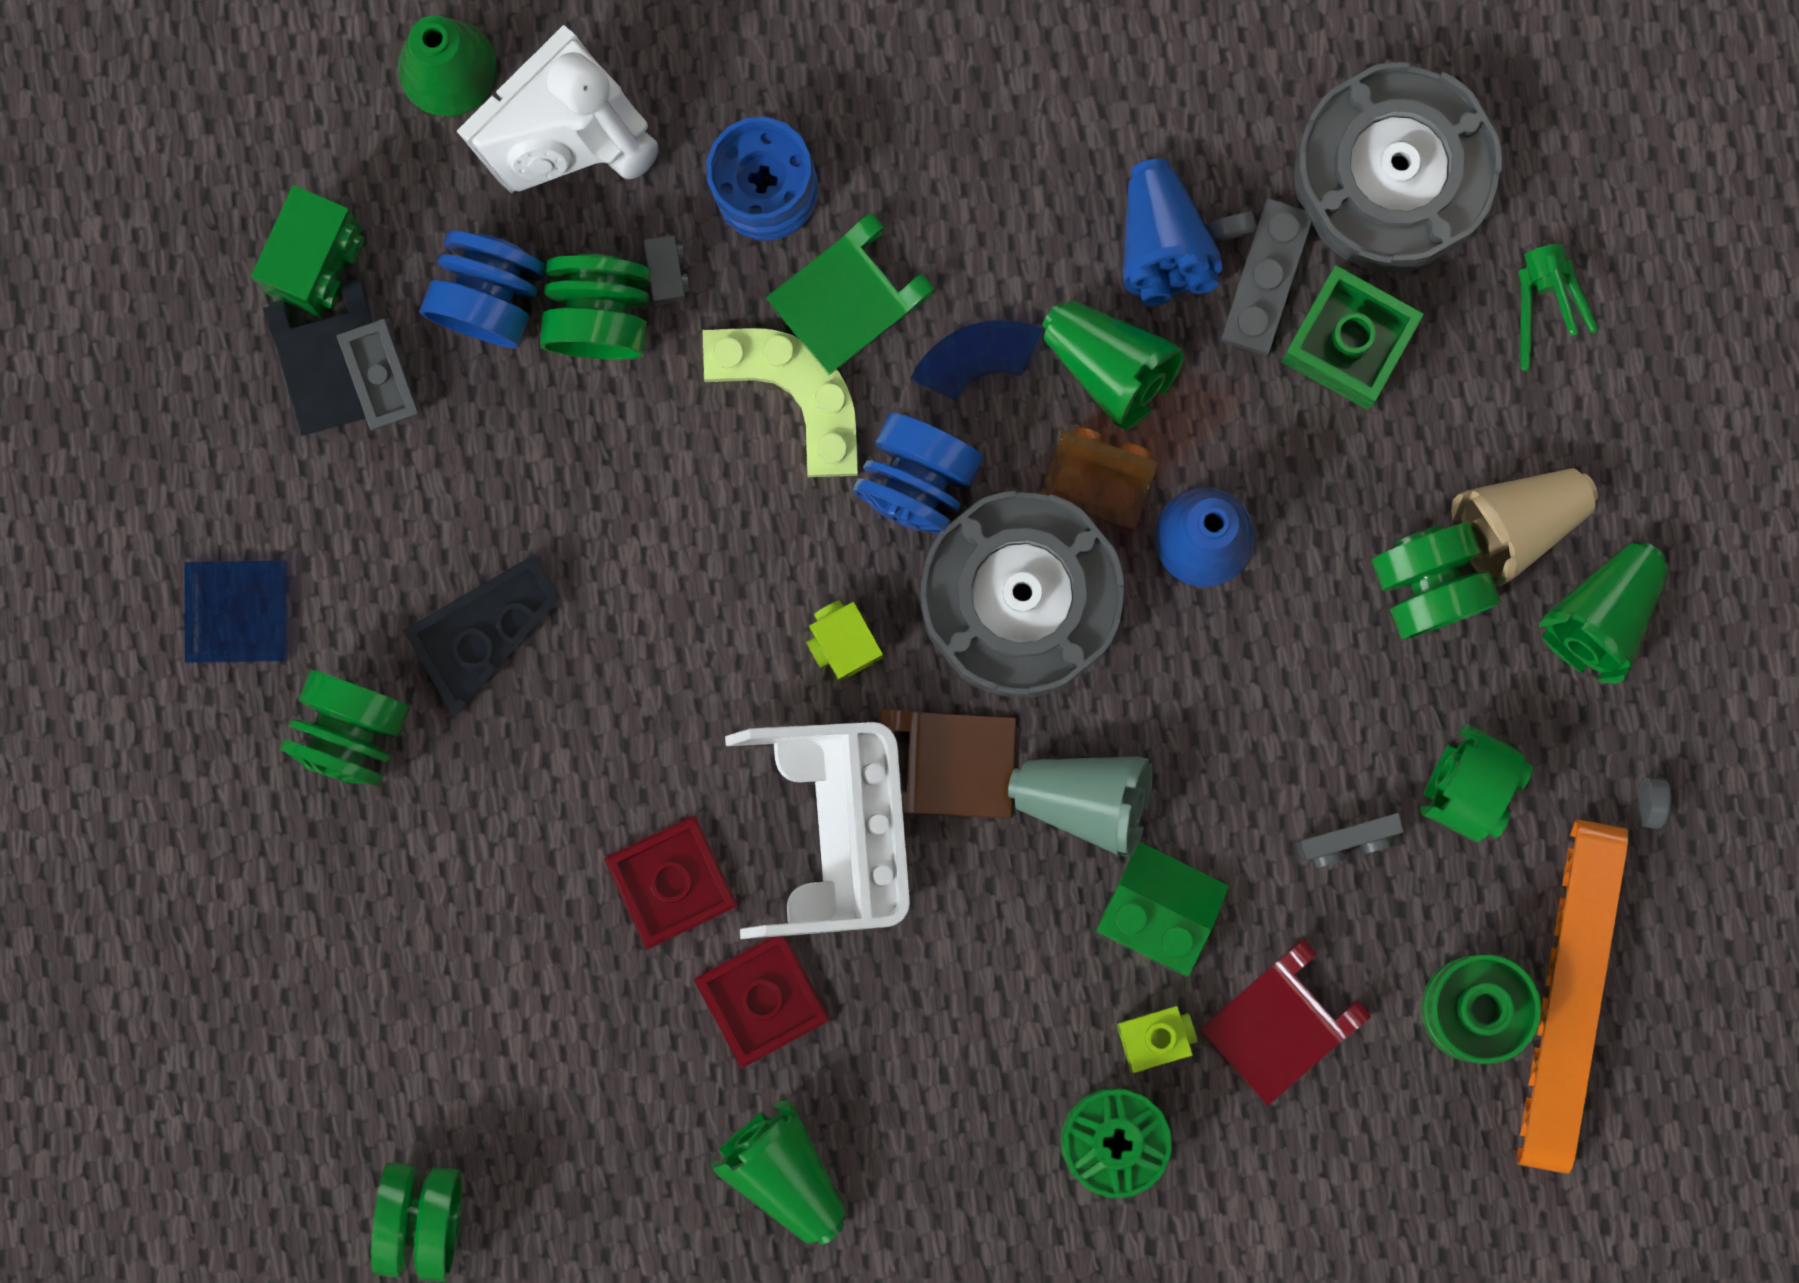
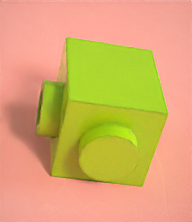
M838 600L814 614L817 622L809 626L814 638L806 641V644L818 666L822 668L829 664L839 683L883 659L880 648L854 602L843 606L841 601Z
M1172 1006L1116 1023L1132 1073L1192 1056L1189 1045L1197 1043L1196 1033L1189 1013L1180 1015L1178 1006Z

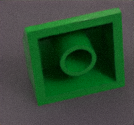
M1139 842L1137 850L1132 858L1130 857L1094 932L1184 977H1188L1212 930L1229 885Z

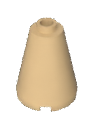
M1570 468L1466 490L1453 499L1451 513L1453 520L1461 517L1462 523L1471 522L1483 553L1471 561V565L1477 572L1490 571L1492 578L1498 579L1495 585L1502 586L1512 581L1595 511V501L1598 499V492L1593 480L1587 474H1581L1578 470Z

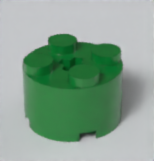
M1466 724L1456 733L1464 738L1458 748L1447 745L1423 794V796L1431 799L1430 806H1421L1420 813L1477 843L1482 841L1488 834L1495 838L1502 834L1511 816V811L1506 808L1514 792H1521L1528 783L1533 766L1525 762L1523 752Z

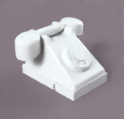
M564 25L496 91L502 99L500 102L491 96L457 130V133L493 176L511 194L514 191H523L597 163H608L612 169L625 179H634L649 170L659 152L657 141L645 132L648 128L646 120L632 106L623 94L621 87L590 55L577 36Z

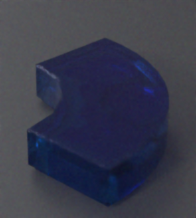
M1007 320L986 321L966 326L951 333L933 346L915 368L910 381L956 401L967 385L983 375L1004 372L1022 377L1043 329L1030 324Z

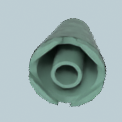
M1140 756L1025 760L1021 769L1014 768L1012 771L1008 796L1015 799L1017 810L1113 854L1132 858L1137 850L1144 827L1138 826L1143 808L1148 811L1152 788V763H1148L1150 759Z

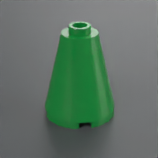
M436 15L424 17L414 24L403 45L398 60L399 81L407 97L422 111L439 116H461L478 108L491 93L497 72L496 55L493 47L480 30L469 23Z
M1074 300L1069 301L1065 305L1062 303L1056 304L1043 321V328L1046 329L1044 341L1110 420L1125 431L1136 427L1152 412V409L1145 405L1154 398L1158 391L1165 396L1176 379L1184 361V354L1180 352L1182 349L1175 343Z
M1630 543L1544 615L1539 622V628L1546 627L1547 629L1542 635L1546 645L1558 657L1580 673L1584 672L1586 664L1601 673L1596 679L1597 681L1608 684L1622 682L1632 668L1669 574L1664 554L1649 543H1640V545Z
M788 1100L780 1101L773 1105L779 1113L768 1120L762 1113L752 1118L720 1147L718 1151L724 1159L721 1162L712 1159L710 1166L718 1177L803 1242L811 1244L818 1241L820 1245H824L835 1238L844 1228L841 1220L845 1216L846 1210L797 1110Z

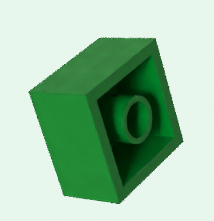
M292 185L251 277L267 295L322 318L326 307L333 309L342 294L340 284L344 282L340 281L339 278L346 263L354 264L361 253L365 240L364 236L359 235L362 227L348 208Z
M1335 265L1281 362L1369 410L1378 398L1424 314Z

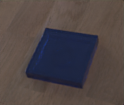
M285 560L184 562L185 663L288 662L287 562Z

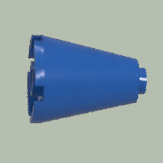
M1207 487L1184 491L1170 500L1158 517L1154 534L1156 551L1166 570L1181 582L1198 587L1217 586L1237 576L1251 557L1255 539L1252 520L1244 506L1230 494L1219 489ZM1204 523L1211 524L1218 532L1208 531Z

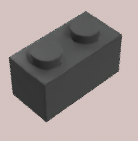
M675 235L644 240L647 267L651 269L650 287L653 305L659 306L685 301L684 293L690 292L687 274H681L679 263L685 262L682 243L676 244Z

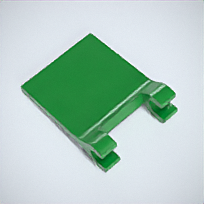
M872 212L861 219L840 240L766 297V300L829 376L900 319L932 297V292L935 290L926 277L920 274L898 292L863 249L882 236L883 233L881 231L884 229Z

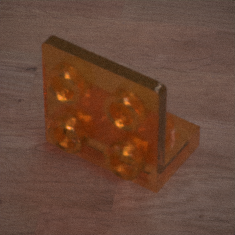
M1075 426L1073 432L1062 430L1041 494L1047 496L1051 494L1060 497L1082 509L1089 517L1134 532L1159 462L1150 459L1151 452L1140 446L1122 443L1121 449L1102 443L1103 435L1087 428Z

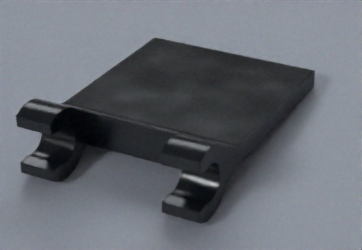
M360 279L340 284L348 313L292 328L286 302L279 300L262 305L300 436L366 418L336 336L373 323L364 284Z

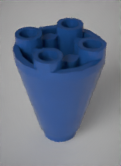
M1150 159L1138 163L1131 169L1132 178L1128 183L1123 263L1125 289L1133 295L1140 296L1142 304L1148 307L1163 305L1169 302L1171 295L1189 291L1201 294L1213 291L1219 286L1218 275L1222 271L1221 255L1177 172L1171 169L1169 161L1165 159Z

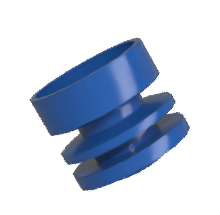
M769 117L745 118L728 126L713 142L706 160L707 182L725 222L740 235L758 241L780 240L798 231L812 216L818 200L817 174L802 137L787 123ZM764 177H771L774 186H768L766 194H760L756 185L763 184Z
M448 231L443 244L447 249L462 257L442 254L439 255L437 264L456 278L454 282L443 280L430 281L419 311L420 314L452 331L501 347L520 348L530 316L511 302L513 298L537 299L539 294L538 288L521 278L535 281L543 280L547 269L546 264L525 253L520 247L505 240L479 233L471 234L462 231Z
M889 413L875 444L881 451L892 458L889 465L879 461L866 460L863 466L864 471L881 481V484L866 479H857L853 487V493L869 503L877 513L902 526L916 531H928L937 535L940 531L945 532L946 527L952 521L935 511V509L956 514L961 509V503L944 491L946 486L970 489L984 460V456L963 441L929 424L902 414Z

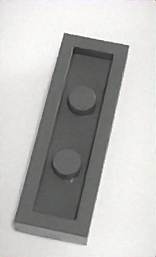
M1266 199L1220 339L1221 342L1268 356L1312 222L1306 210L1272 199Z

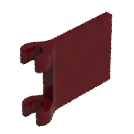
M1303 938L1200 1029L1267 1106L1339 1043L1371 1018L1369 1012L1356 999L1334 1019L1297 978L1295 974L1317 956Z

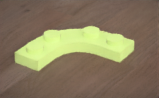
M756 328L703 330L705 382L756 380L774 383L793 396L803 412L806 425L808 477L858 476L855 411L847 385L838 370L829 376L798 337L781 331Z

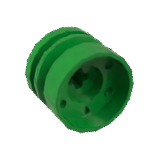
M579 254L548 259L546 276L558 282H551L545 285V296L566 304V308H556L543 312L540 348L548 352L579 358L633 360L644 357L647 321L625 313V309H635L648 305L649 294L636 288L650 285L651 269L642 264L601 254Z
M310 669L298 700L318 713L315 722L291 719L288 725L291 728L309 734V738L305 746L283 738L279 750L289 754L303 765L304 768L350 785L369 784L380 787L384 775L363 768L368 756L389 764L392 756L373 745L372 742L376 734L399 738L410 706L353 683Z
M1100 1088L1081 1097L1068 1111L1060 1132L1061 1154L1070 1173L1089 1191L1108 1198L1132 1197L1151 1188L1165 1172L1171 1155V1133L1162 1112L1146 1097L1123 1088ZM1115 1129H1122V1137L1130 1141L1129 1149H1121L1118 1157H1111V1149L1103 1146L1104 1137H1113Z

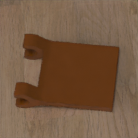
M883 709L879 711L878 723L886 726L891 732L908 733L905 792H901L903 813L1011 819L1012 798L1008 796V787L1014 765L1016 718Z

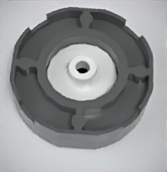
M1408 62L1374 65L1331 89L1313 111L1301 136L1295 158L1294 178L1297 198L1302 208L1311 217V223L1323 243L1344 259L1356 265L1378 271L1402 272L1421 269L1463 245L1489 212L1497 191L1499 174L1502 171L1499 136L1474 93L1462 82L1443 71L1441 74L1426 69L1409 66L1410 63ZM1392 164L1400 166L1403 171L1396 170Z
M1016 491L993 494L976 502L946 527L945 532L940 531L933 542L925 561L921 580L920 601L924 626L931 642L957 674L971 685L986 692L1006 697L1027 698L1050 694L1066 687L1098 661L1113 640L1120 623L1123 608L1124 579L1122 568L1114 547L1086 513L1071 502L1051 494L1047 496L1037 493H1016ZM1017 588H1024L1030 593V599L1022 602L1018 601L1013 596V592Z

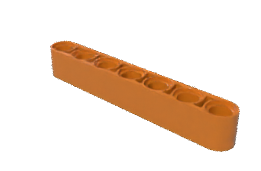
M1580 819L1575 820L1571 830V836L1575 837L1573 849L1568 848L1562 886H1567L1565 898H1560L1554 931V936H1559L1557 948H1551L1545 984L1550 986L1549 997H1543L1537 1035L1542 1036L1540 1048L1535 1047L1528 1084L1533 1086L1532 1097H1526L1520 1136H1525L1523 1148H1518L1517 1150L1518 1165L1564 1174L1571 1173L1577 1151L1628 846L1627 828Z

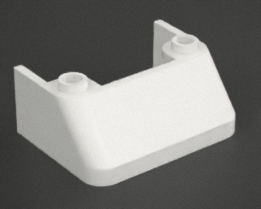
M867 722L755 728L725 736L726 746L774 744L777 768L786 779L798 783L815 782L823 882L803 884L791 893L787 902L788 924L740 929V939L894 926L902 921L908 912L910 899L898 749L895 736L890 729L880 723Z

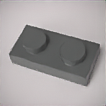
M385 319L336 335L371 431L420 415Z
M1396 813L1296 842L1301 862L1314 859L1316 868L1344 861L1343 850L1362 845L1364 854L1392 847L1394 844L1391 836L1404 833L1399 814Z

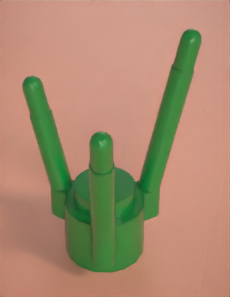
M1561 244L1547 245L1527 252L1524 255L1527 268L1518 271L1521 284L1520 367L1524 372L1530 369L1533 286H1537L1538 293H1556L1568 332L1571 336H1576L1579 331L1566 290L1568 286L1590 333L1598 331L1592 311L1576 279L1572 260H1567L1564 246Z

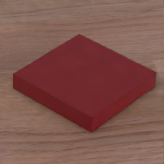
M696 815L603 858L646 950L739 907Z
M786 936L770 937L693 979L741 1069L831 1020Z

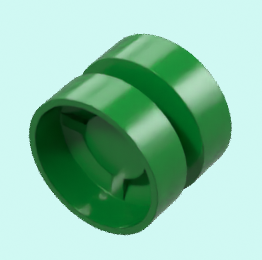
M1471 522L1461 523L1443 529L1442 525H1438L1396 541L1394 543L1396 548L1371 559L1382 591H1393L1411 587L1413 595L1390 609L1401 641L1466 619L1502 603L1490 571L1461 576L1459 571L1460 567L1473 561L1483 553Z
M1464 956L1447 962L1431 976L1422 995L1421 1016L1428 1036L1441 1051L1461 1061L1481 1064L1506 1061L1527 1047L1533 1039L1540 1022V999L1533 981L1517 964L1499 956Z

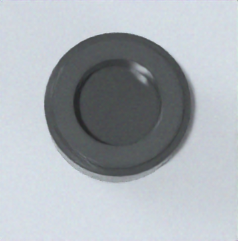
M1253 211L1232 215L1205 224L1214 243L1255 232L1257 228Z
M1645 777L1639 787L1637 821L1640 827L1661 829L1666 824L1670 813V785L1665 779Z

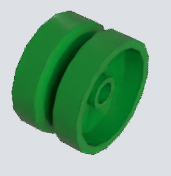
M386 1163L381 1176L374 1213L371 1246V1268L373 1275L400 1278L409 1267L414 1248V1268L419 1280L443 1283L448 1281L461 1227L462 1175L460 1169L433 1167L426 1175L420 1196V1177L414 1164Z

